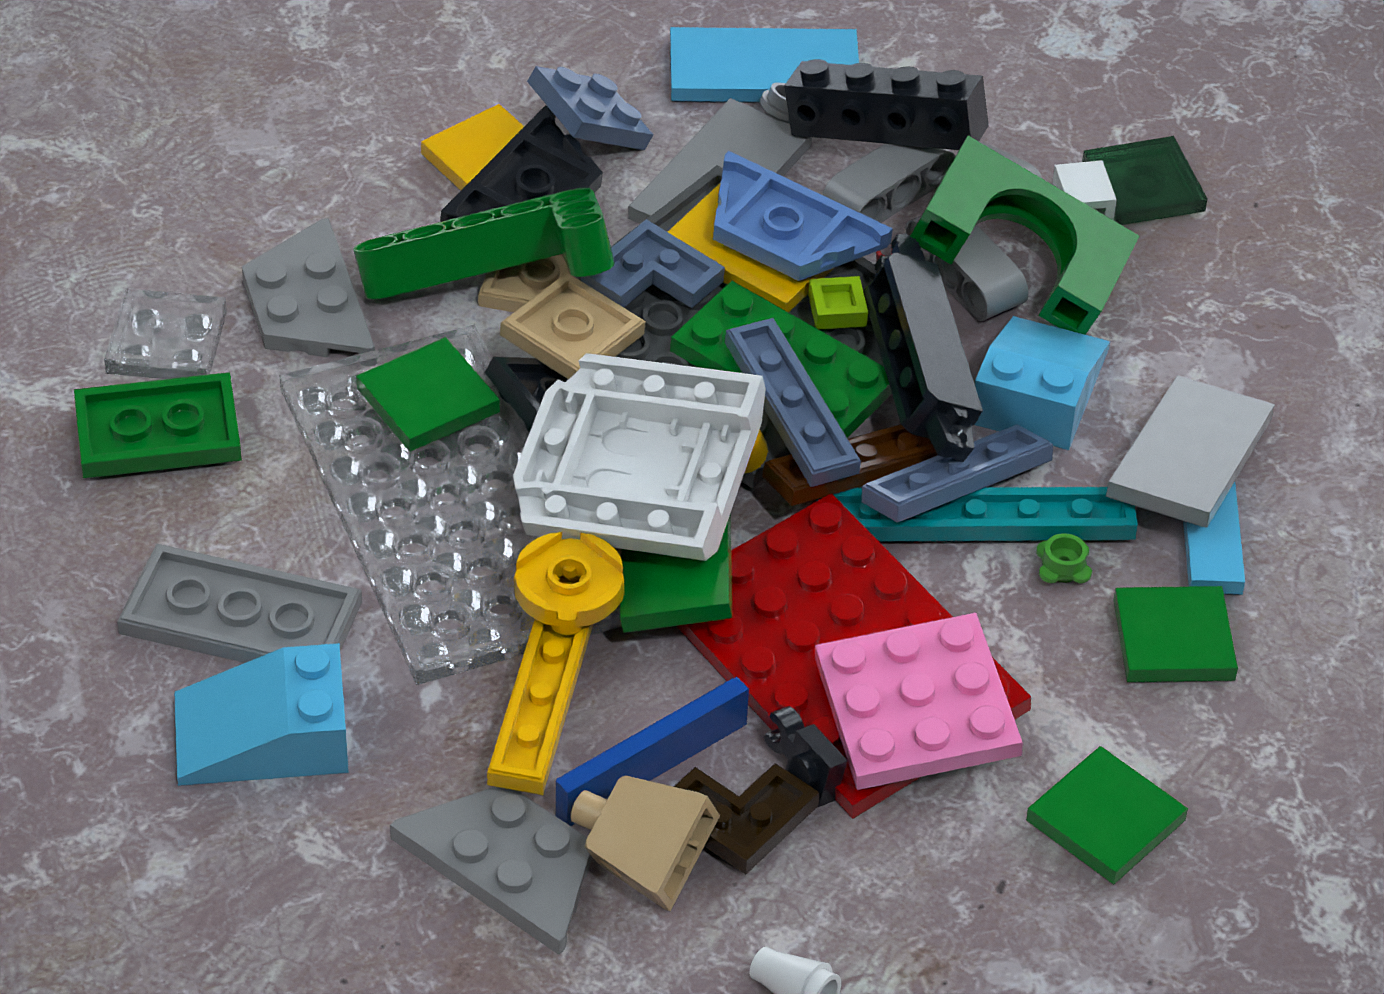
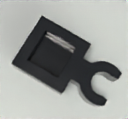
M787 706L771 712L770 719L778 726V729L765 733L764 740L774 752L783 753L788 758L785 770L819 792L818 807L835 801V787L842 782L848 760L814 724L804 728L800 715L792 707Z

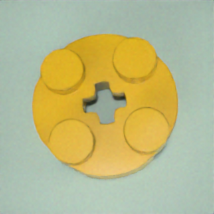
M562 532L543 535L530 542L518 556L514 576L515 598L522 609L534 619L551 625L553 630L559 634L574 635L579 633L584 626L595 624L608 617L623 601L624 576L621 557L608 542L592 534L580 532V540L573 538L562 539ZM562 575L568 579L575 576L580 577L579 582L574 584L559 582V577Z

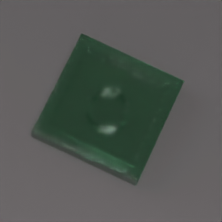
M1174 136L1083 151L1082 162L1103 161L1117 199L1114 221L1121 225L1206 211L1208 198Z

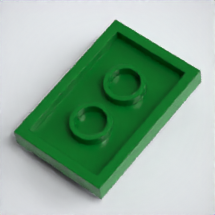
M230 372L74 389L83 478L242 461Z

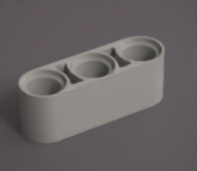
M883 144L833 176L827 183L823 196L882 223L937 188L955 158V154L949 149Z
M921 216L911 219L906 223L905 233L907 235H911ZM978 225L973 228L952 264L921 248L925 260L938 265L944 287L978 321H984L1017 307L1028 299V286L1021 270Z

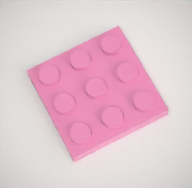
M977 613L815 645V660L857 790L1022 756L1023 742Z

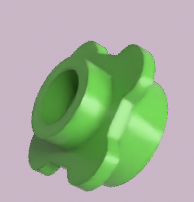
M1061 533L1038 544L1036 554L1042 558L1039 576L1043 581L1047 583H1067L1074 580L1077 583H1085L1091 579L1092 569L1086 563L1089 547L1079 537Z

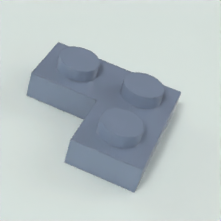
M646 219L611 248L615 262L611 269L596 275L581 277L582 282L622 307L627 306L653 284L693 308L724 281L725 267Z

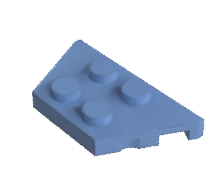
M728 151L725 154L713 240L797 281L882 250L890 245L893 228L733 152Z

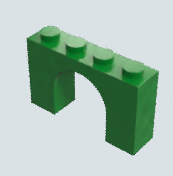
M967 136L910 235L916 238L921 248L952 264L973 228L983 221L1003 219L1029 228L1048 245L1057 264L1055 284L1038 316L1058 328L1086 335L1102 312L1140 236L970 136Z

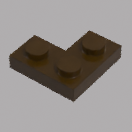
M776 763L740 796L696 767L674 786L708 796L720 817L705 847L745 875L818 807L819 792Z

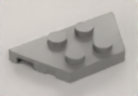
M329 218L317 221L242 266L244 287L265 349L285 352L298 350L308 355L328 357L330 349L358 352L359 362H375V346Z
M492 787L396 819L390 824L391 840L558 955L565 950L569 925L573 912L576 913L581 897V885L583 879L587 877L592 856L585 848L586 836L519 791L500 787Z

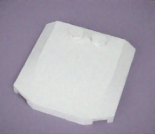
M586 353L579 360L580 369L566 382L557 380L546 390L513 474L521 510V521L526 535L541 537L549 533L562 532V539L573 538L580 540L581 532L595 535L608 542L614 548L706 561L718 551L762 423L766 390L763 376Z

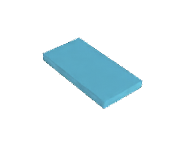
M670 27L671 101L727 102L732 98L739 102H760L764 91L770 90L773 83H786L802 61L821 59L832 64L852 65L859 63L857 29Z

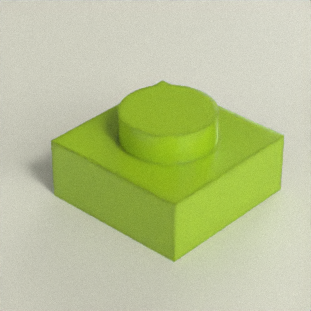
M860 276L809 279L808 296L815 327L818 330L867 326L868 309Z

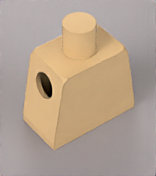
M622 776L618 779L608 799L584 790L575 800L571 811L572 822L591 830L586 839L585 848L594 860L610 873L668 911H671L720 817L708 796L630 776Z

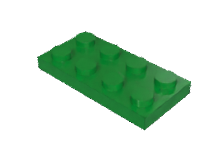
M734 281L728 283L671 336L670 351L696 367L742 373L725 344L726 330L774 318L847 438L892 394L884 366Z

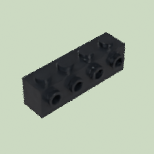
M813 59L802 61L784 85L791 134L793 136L959 150L967 136L980 141L989 127L983 76L964 74L958 70L932 72L920 71L910 66L895 69L873 67L868 63L845 65Z

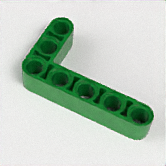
M590 188L567 190L361 242L353 248L365 297L368 299L391 297L563 254L570 275L575 277L596 275L611 269L615 264L604 215L594 191Z

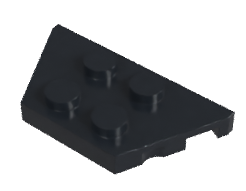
M545 105L441 210L440 222L572 189L590 188L595 193L601 187L603 172L591 157L586 156L582 152L581 145L571 134L565 135L555 123L556 116Z

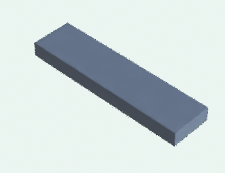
M774 318L726 330L725 344L742 373L763 376L766 388L763 408L810 487L859 474L861 460Z
M1017 424L974 441L975 448L964 462L956 461L952 457L935 456L866 483L862 486V503L898 523L1052 461L1053 444Z

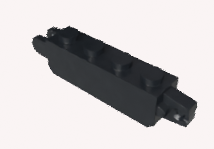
M906 233L897 234L890 243L892 245L890 248L893 249L892 255L880 256L874 265L877 271L876 275L863 291L901 425L912 435L930 439L938 456L944 458L952 457L956 461L964 462L975 448L972 426L975 425L983 412L938 265L925 260L924 253L916 238Z

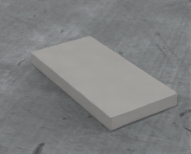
M730 98L628 206V219L641 224L716 165L723 168L724 156L728 151L784 176L811 147L812 137L793 136L790 123Z
M1177 375L1109 480L1106 496L1201 527H1208L1271 422L1275 404Z
M156 544L117 621L119 634L244 663L283 647L340 643L341 651L362 604V590Z

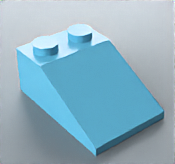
M1013 316L989 346L975 379V387L983 410L975 425L1001 431L1018 424L1050 441L1053 446L1069 450L1108 353L1110 341Z
M340 643L283 647L174 692L178 786L349 773Z

